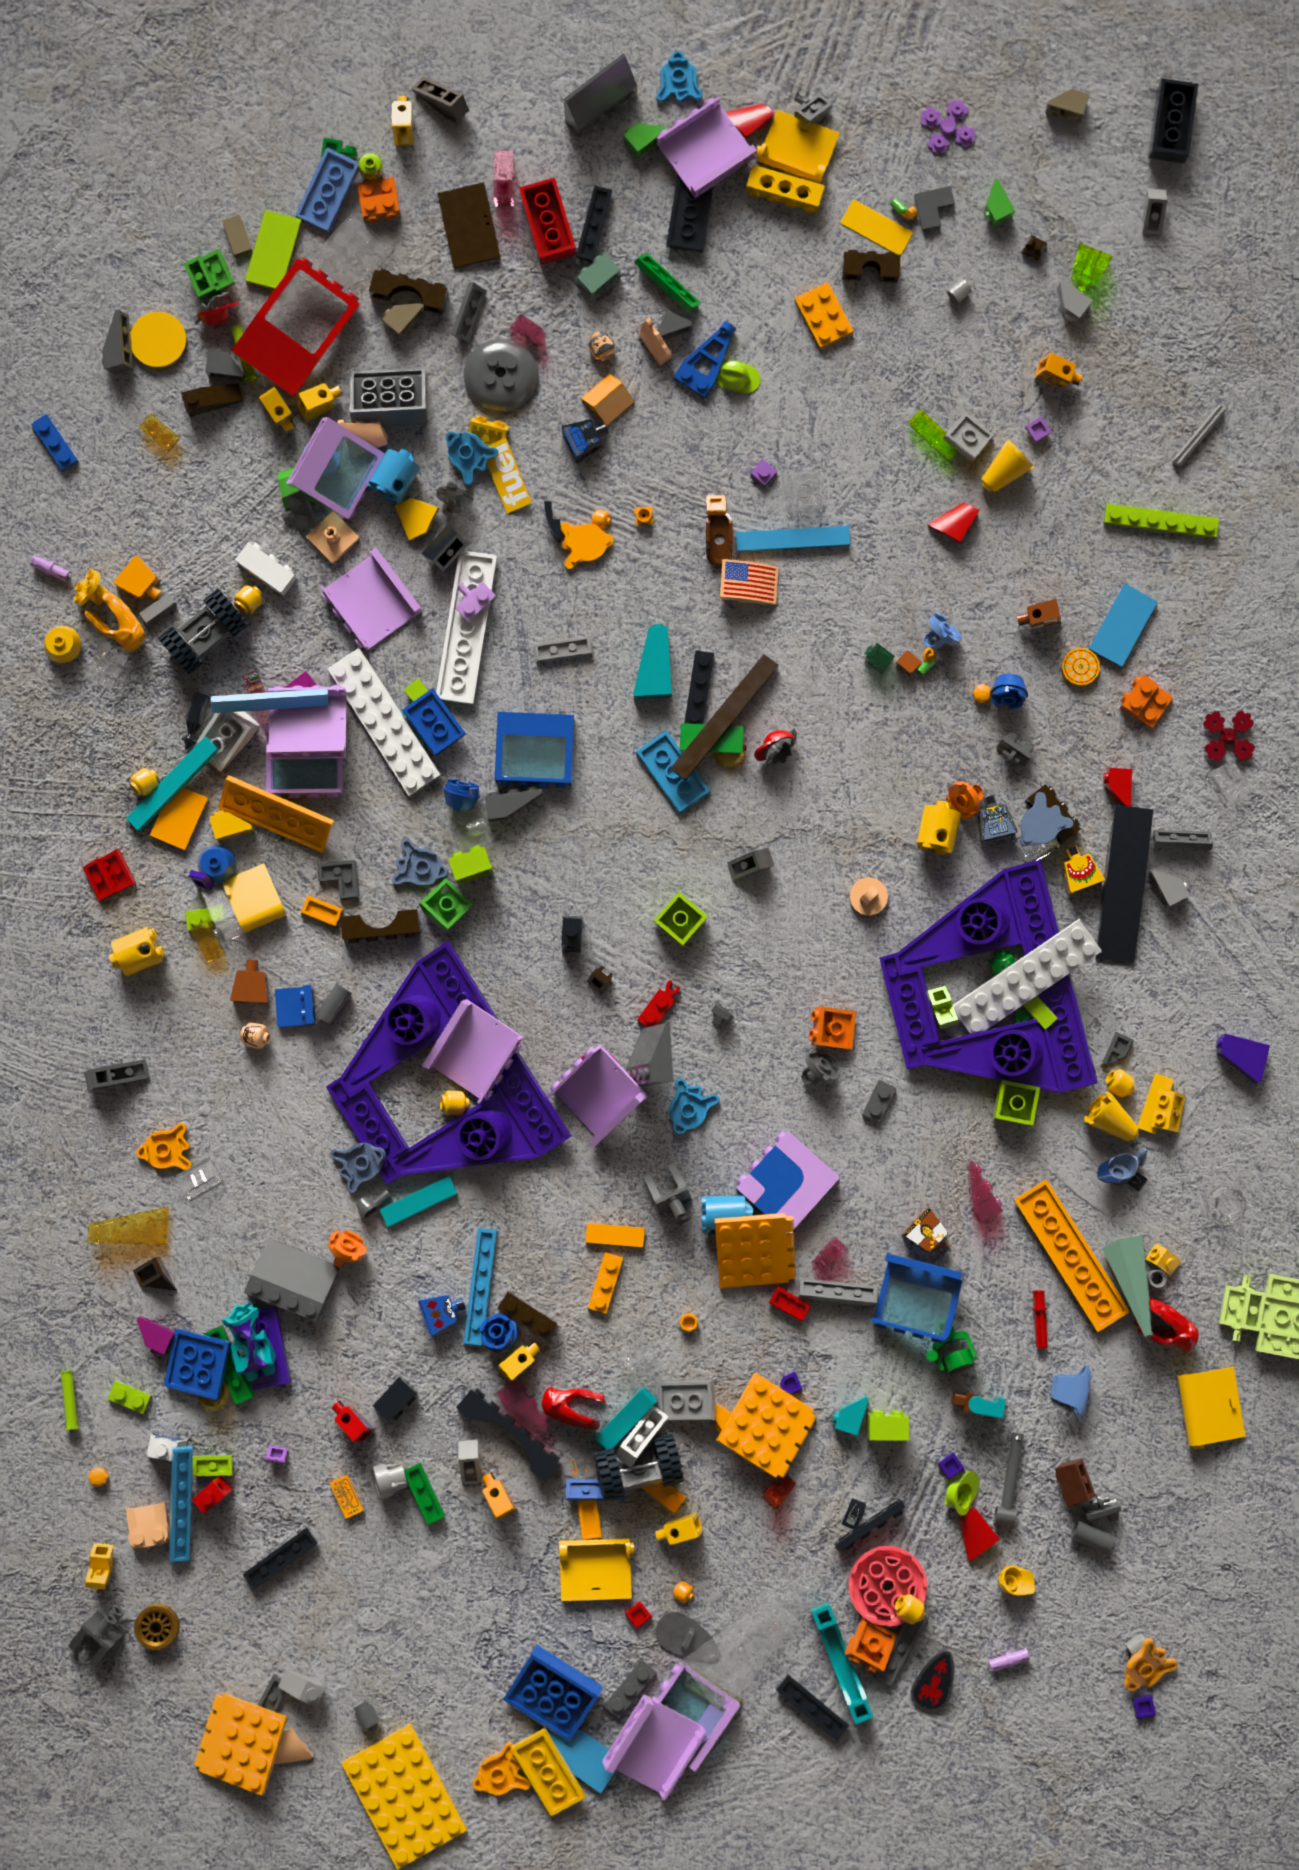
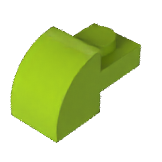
M946 986L929 990L928 993L934 1017L939 1028L943 1029L958 1024V1018Z

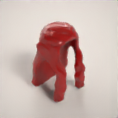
M1150 1298L1149 1306L1152 1311L1168 1322L1172 1328L1165 1331H1157L1151 1328L1153 1336L1148 1339L1160 1345L1177 1347L1185 1353L1190 1352L1199 1340L1197 1327L1173 1307ZM1135 1319L1134 1324L1138 1327V1333L1144 1336L1137 1320Z
M553 1387L546 1389L541 1402V1407L546 1415L573 1427L590 1430L599 1429V1422L576 1413L567 1404L576 1398L605 1403L606 1400L603 1394L579 1388H572L566 1391L554 1389Z

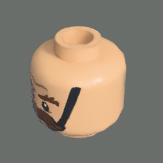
M253 1022L244 1026L240 1034L243 1044L254 1049L264 1048L271 1038V1034L268 1033V1028L265 1025Z

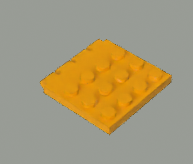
M780 1213L715 1219L719 1288L789 1283V1279H795L793 1217Z
M754 1373L716 1441L773 1478L777 1476L784 1478L790 1468L785 1461L793 1462L799 1451V1448L794 1446L795 1443L802 1446L809 1433L804 1427L811 1429L817 1416L812 1414V1408L758 1373Z
M226 1693L222 1694V1696L216 1695L212 1709L217 1711V1713L210 1712L206 1729L211 1730V1733L204 1731L200 1748L204 1749L205 1752L198 1751L194 1765L200 1767L199 1771L259 1795H264L288 1717Z

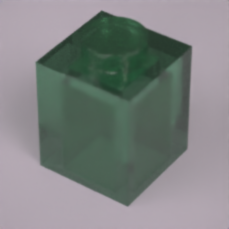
M878 643L874 647L870 645L864 653L866 655L864 662L881 674L885 672L895 658L892 653Z

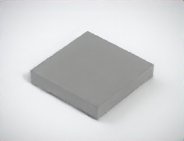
M965 412L943 439L973 462L993 439L994 435Z

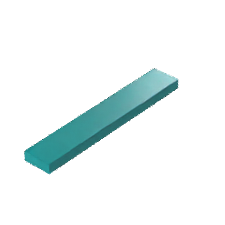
M205 736L126 817L137 831L141 832L220 751L217 746Z

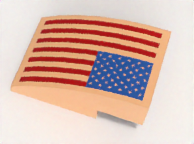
M722 559L720 600L776 605L779 567L748 561Z

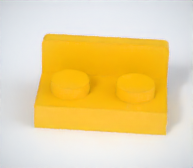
M476 416V418L470 420L468 432L476 434L488 446L506 438L509 426H506L505 422L502 421L490 422L485 417Z
M1159 1089L1157 1091L1151 1126L1179 1133L1186 1095Z

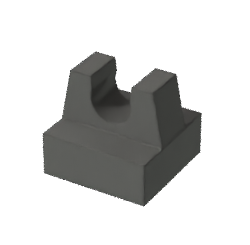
M715 1003L711 1011L716 1014L712 1023L719 1026L723 1018L728 1021L732 1011Z

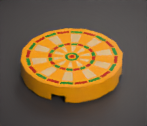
M1076 648L1069 651L1063 658L1061 669L1064 678L1070 684L1086 686L1092 683L1098 676L1100 664L1097 656L1091 650Z

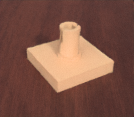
M334 511L306 536L332 564L360 539Z

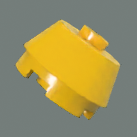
M68 626L55 627L44 638V651L52 661L68 663L74 660L80 653V636L74 629Z

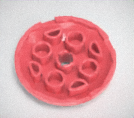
M881 1546L869 1550L854 1564L849 1577V1594L856 1610L868 1621L885 1626L900 1625L905 1623V1621L897 1617L895 1604L901 1596L909 1594L922 1601L923 1604L925 1602L927 1592L926 1574L919 1561L908 1551L895 1546ZM884 1581H892L891 1589L885 1590L882 1588Z

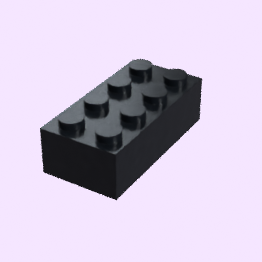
M1161 78L1157 87L1148 158L1185 164L1190 152L1199 83Z

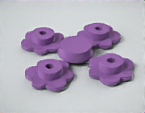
M950 101L949 107L946 110L950 115L942 121L939 117L940 112L935 111L933 107H928L926 111L921 112V124L923 126L928 125L929 128H933L934 125H940V130L943 132L939 135L933 134L932 139L928 141V147L932 148L933 153L939 152L943 154L947 151L950 142L946 140L945 134L950 135L955 132L956 142L961 143L963 147H968L970 143L975 141V130L973 128H968V126L964 125L962 129H956L955 120L964 119V115L968 113V107L964 105L963 101Z

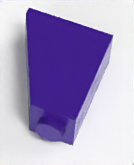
M1221 1034V1037L1217 1038L1215 1048H1218L1217 1054L1252 1082L1261 1083L1270 1045L1229 1034Z

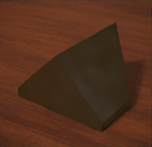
M160 1256L152 1258L133 1270L141 1288L145 1286L177 1291Z

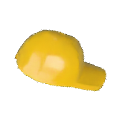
M1007 1566L1000 1572L997 1584L1004 1593L1019 1596L1035 1592L1032 1572L1017 1566Z

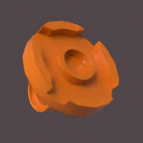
M960 781L947 789L949 795L946 796V801L952 804L951 809L961 813L962 819H970L979 812L980 800L984 796L981 786L977 784L971 786Z
M339 1230L331 1234L328 1247L332 1254L336 1256L333 1261L334 1265L342 1268L345 1262H358L363 1259L367 1246L364 1247V1240L359 1235L345 1230L344 1233H338Z

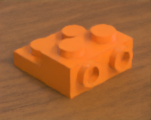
M394 177L357 183L364 222L373 223L382 218L394 219L401 215Z
M1143 674L1140 678L1137 676L1132 682L1131 686L1133 689L1131 692H1126L1120 700L1122 702L1120 708L1152 729L1173 699V696L1158 687L1159 684Z
M815 1007V1010L811 1012V1021L813 1022V1029L809 1032L811 1045L852 1050L856 1011Z
M862 1617L855 1636L850 1638L844 1655L848 1656V1661L853 1664H863L867 1672L873 1674L885 1670L897 1634Z

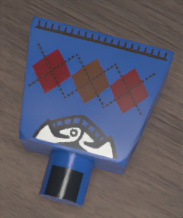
M450 1295L418 1301L429 1336L457 1322L458 1317L456 1313L466 1310L463 1298L452 1302Z

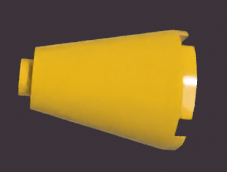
M1007 440L982 477L984 482L981 485L988 492L991 490L996 492L1032 470L1034 466L1011 441Z
M1106 1091L1107 1095L1105 1096L1100 1094L1089 1106L1088 1111L1090 1113L1088 1116H1084V1121L1088 1125L1123 1141L1135 1140L1139 1134L1136 1123L1110 1092Z

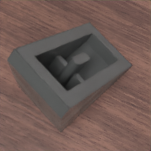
M667 310L657 332L660 333L663 340L692 331V322Z

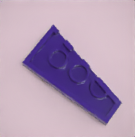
M277 1306L258 1309L259 1316L256 1318L255 1332L257 1335L262 1330L265 1331L276 1355L274 1361L275 1372L265 1376L262 1368L258 1369L259 1375L254 1380L252 1390L291 1383ZM258 1340L257 1344L264 1347L263 1341Z

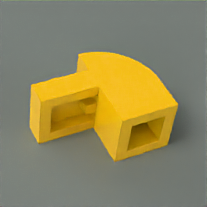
M94 1543L90 1554V1569L85 1580V1588L105 1590L106 1584L111 1578L114 1545Z

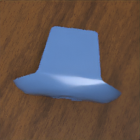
M1085 1364L1077 1375L1053 1376L1050 1397L1073 1406L1077 1420L1081 1419L1086 1411L1091 1380L1089 1366Z

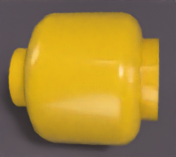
M244 586L235 595L234 605L241 613L252 614L263 602L262 593L255 586Z
M142 768L130 778L131 783L129 785L137 796H147L157 787L159 777L154 770L149 771L146 768Z
M1121 1069L1113 1070L1106 1077L1107 1090L1117 1097L1123 1098L1133 1093L1135 1089L1134 1078Z
M446 1091L440 1097V1110L447 1116L463 1115L465 1110L469 1108V1099L465 1097L462 1091Z
M912 1595L901 1596L895 1604L897 1617L908 1624H915L924 1618L923 1602Z

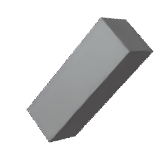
M167 593L139 614L149 625L177 604L170 594Z

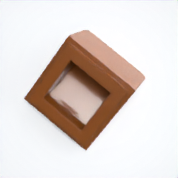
M907 650L896 661L895 665L910 676L922 662Z

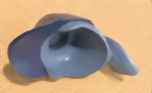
M1139 1150L1136 1156L1120 1154L1103 1162L1097 1169L1098 1179L1117 1186L1126 1184L1135 1177L1137 1169L1146 1163L1148 1150Z

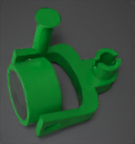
M946 1321L939 1322L937 1326L939 1335L943 1334V1327ZM953 1325L949 1341H943L942 1344L934 1343L932 1345L933 1350L928 1351L926 1355L929 1361L939 1365L942 1373L947 1372L948 1374H955L969 1369L975 1365L973 1359H979L970 1335L964 1331L956 1332ZM957 1340L967 1341L970 1350H958L941 1359L939 1351L942 1347Z

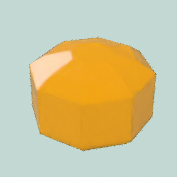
M984 684L976 686L972 694L974 701L980 704L988 702L991 697L990 687Z
M686 1313L681 1316L679 1324L682 1330L691 1332L697 1328L698 1320L694 1314Z
M98 1467L90 1471L88 1479L91 1485L100 1487L107 1483L109 1475L106 1469Z

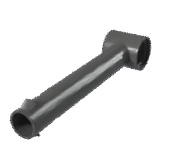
M1012 1433L1001 1506H996L994 1513L995 1524L1012 1527L1015 1525L1017 1510L1012 1508L1024 1434Z

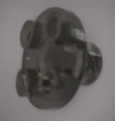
M447 483L446 486L439 487L436 491V497L444 502L442 512L448 517H458L461 507H469L473 504L474 493L469 490H462L454 483Z

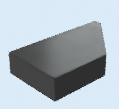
M1115 1032L1101 1065L1104 1066L1125 1058L1134 1040Z

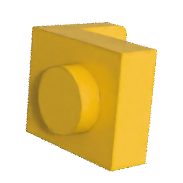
M1155 1244L1146 1257L1147 1261L1156 1265L1169 1276L1173 1274L1182 1261L1159 1244Z

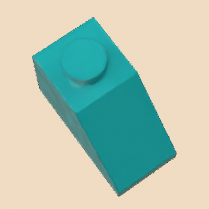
M862 1396L839 1408L838 1412L835 1411L832 1418L834 1428L857 1436L869 1398Z

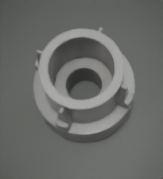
M383 1463L372 1466L373 1478L380 1499L393 1496V1493H396V1491L407 1488L405 1473L401 1463L394 1465H385Z

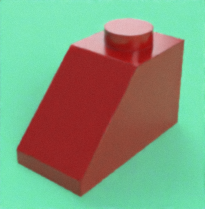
M1109 768L1103 774V784H1106V790L1119 805L1131 806L1133 769Z

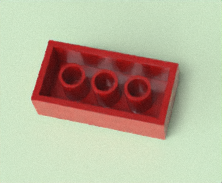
M555 177L519 187L521 202L540 265L575 256L576 246Z

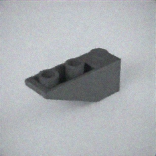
M529 787L526 788L527 791L519 792V789L508 790V794H500V792L489 793V796H485L488 821L509 819L543 796L542 789Z

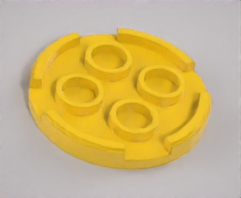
M151 312L142 316L133 325L130 333L133 354L140 362L151 368L161 369L172 366L182 356L187 346V335L183 325L176 317L165 312Z

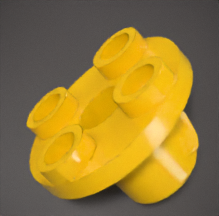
M90 569L83 582L79 581L75 587L77 593L73 600L75 603L81 606L88 600L93 601L96 605H101L105 602L102 597L108 590L105 586L99 585L101 577L99 572Z

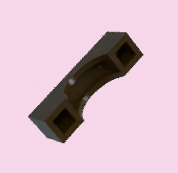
M380 269V271L374 270L369 288L370 297L389 301L395 294L409 291L417 294L422 299L425 311L443 315L449 294L448 288L441 283H427L426 280L421 278L411 279L405 274L394 275L385 269Z
M417 909L398 911L393 922L383 928L370 927L363 921L360 915L340 916L342 940L347 941V944L359 943L360 939H366V942H375L381 937H385L386 940H395L397 936L405 935V938H415L416 934H420L419 911Z

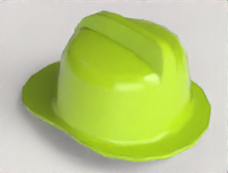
M727 361L722 363L716 380L722 388L748 394L758 388L760 375L756 368L738 361Z
M968 1471L960 1482L952 1483L947 1489L944 1504L955 1509L959 1515L967 1514L978 1493L980 1483L976 1472Z

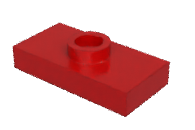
M777 1286L768 1302L803 1322L812 1306Z

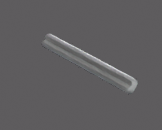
M1218 405L1173 458L1172 462L1175 465H1182L1226 412L1224 407Z

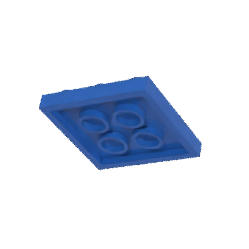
M180 1328L175 1329L164 1386L215 1400L220 1399L231 1341Z

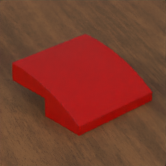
M116 849L106 856L97 858L82 867L99 901L136 884L120 849Z

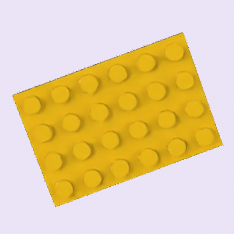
M412 1724L403 1727L341 1763L397 1870L467 1831L466 1825Z

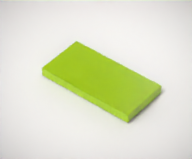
M265 210L246 275V283L273 290L277 287L288 272L302 223L301 219Z

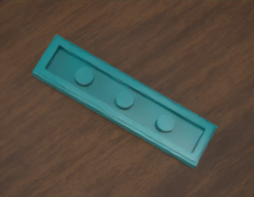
M447 1176L379 1210L387 1227L458 1192L450 1176Z

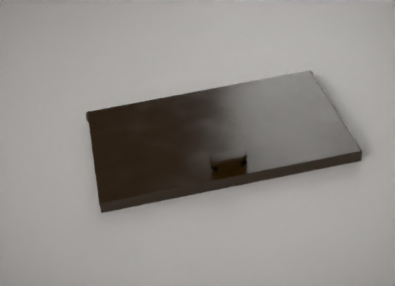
M485 182L438 192L453 269L501 258Z

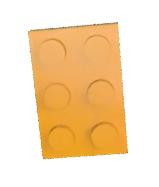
M829 282L794 299L819 349L853 333L854 330Z

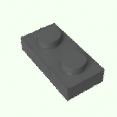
M878 1080L862 1115L880 1123L896 1087Z

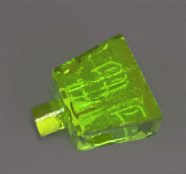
M1079 243L1071 273V278L1077 280L1075 288L1080 292H1086L1088 285L1095 287L1108 267L1113 255Z

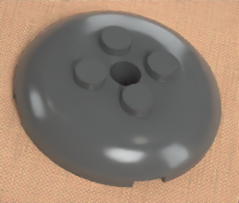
M493 339L482 343L470 354L464 367V384L468 394L478 406L490 412L507 413L519 409L527 401L529 402L538 386L539 371L535 358L525 346L513 340ZM501 370L506 373L504 377L496 376V373Z

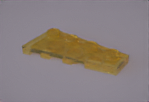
M169 1206L89 1223L88 1243L167 1245Z

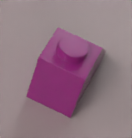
M139 1316L137 1322L146 1347L151 1348L150 1352L158 1356L161 1353L167 1354L175 1331L146 1317Z

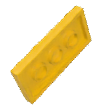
M546 1728L511 1747V1751L551 1816L585 1798V1793Z

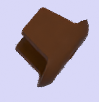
M728 513L726 515H709L706 520V557L709 563L722 565V559L731 560L733 554V521ZM717 534H722L725 537L723 544L718 545L714 542V537Z

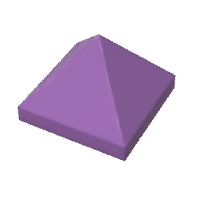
M269 1445L265 1461L274 1464H284L288 1448Z

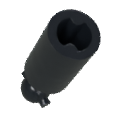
M198 692L193 694L186 719L188 735L182 737L185 749L187 750L191 745L197 743L194 735L203 726L211 698Z

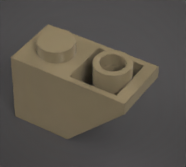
M1070 89L1049 100L1045 112H1049L1050 115L1056 117H1066L1072 122H1081L1090 94Z

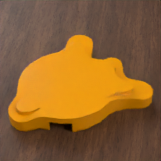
M567 522L561 524V532L565 535L562 548L571 552L564 562L568 570L573 569L581 562L598 560L607 548L611 547L614 543L612 535L605 533L596 525L583 524L573 526Z
M179 1123L171 1130L157 1131L151 1134L147 1141L137 1149L136 1154L138 1158L144 1159L158 1169L178 1167L184 1171H189L192 1168V1163L183 1156V1152L190 1148V1144L184 1138L187 1131L186 1124Z
M1147 1638L1144 1640L1140 1651L1134 1654L1126 1665L1124 1686L1129 1691H1134L1144 1685L1151 1687L1165 1673L1176 1670L1178 1667L1177 1661L1173 1658L1164 1659L1166 1651L1163 1648H1155L1154 1641L1151 1638Z
M506 1743L500 1753L491 1755L482 1762L478 1775L473 1780V1788L475 1790L500 1796L512 1789L528 1790L530 1788L531 1782L529 1779L518 1774L522 1767L511 1751L513 1743Z

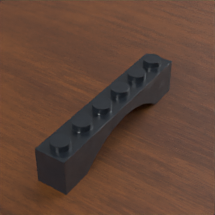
M471 1388L456 1408L470 1420L491 1422L510 1432L525 1450L531 1471L547 1483L561 1466L559 1461L561 1458L553 1451L550 1453L544 1449L546 1445L539 1439L533 1440L529 1436L531 1433L525 1427L521 1426L519 1428L514 1424L516 1420L508 1413L506 1415L499 1411L501 1407L494 1401L488 1402L484 1398L486 1395L480 1389L474 1390Z

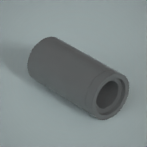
M336 983L315 1015L331 1025L352 993Z
M1079 1520L1076 1522L1071 1533V1539L1107 1555L1115 1541V1536Z

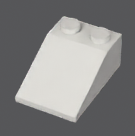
M245 711L215 713L193 748L205 736L208 737L220 750L209 763L222 772L251 740L260 724Z

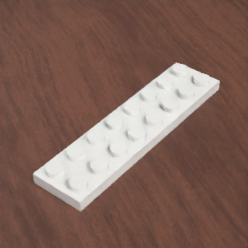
M463 550L458 556L436 691L441 700L474 705L490 602L467 622L455 609L464 598V595L457 587L463 583L471 591L484 582L492 591L497 562L496 555Z
M357 648L328 668L336 683L345 687L348 702L408 796H411L441 776L360 648Z
M1078 919L952 1006L970 1034L985 1031L1102 952V950L1081 920Z

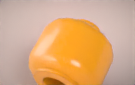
M602 510L595 511L591 518V523L602 530H605L612 522L610 514Z
M684 1581L678 1583L673 1591V1597L681 1603H686L688 1600L691 1601L694 1597L692 1593L693 1586Z

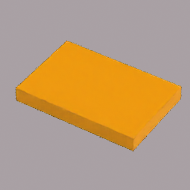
M183 788L160 811L150 836L186 851L209 798Z

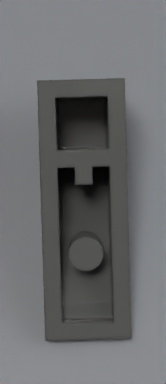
M115 310L102 350V365L105 370L113 374L133 369L129 315L120 310Z
M146 1059L94 1068L84 1072L87 1091L150 1078Z

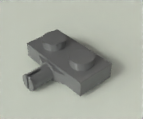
M819 93L810 99H805L798 94L795 96L794 101L802 106L795 111L794 117L810 126L830 111L833 103Z
M298 490L285 496L290 511L281 514L284 517V521L294 518L300 531L319 524L305 492Z

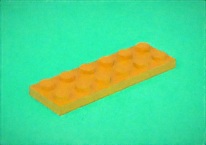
M228 775L225 780L219 809L321 853L326 850L334 820Z

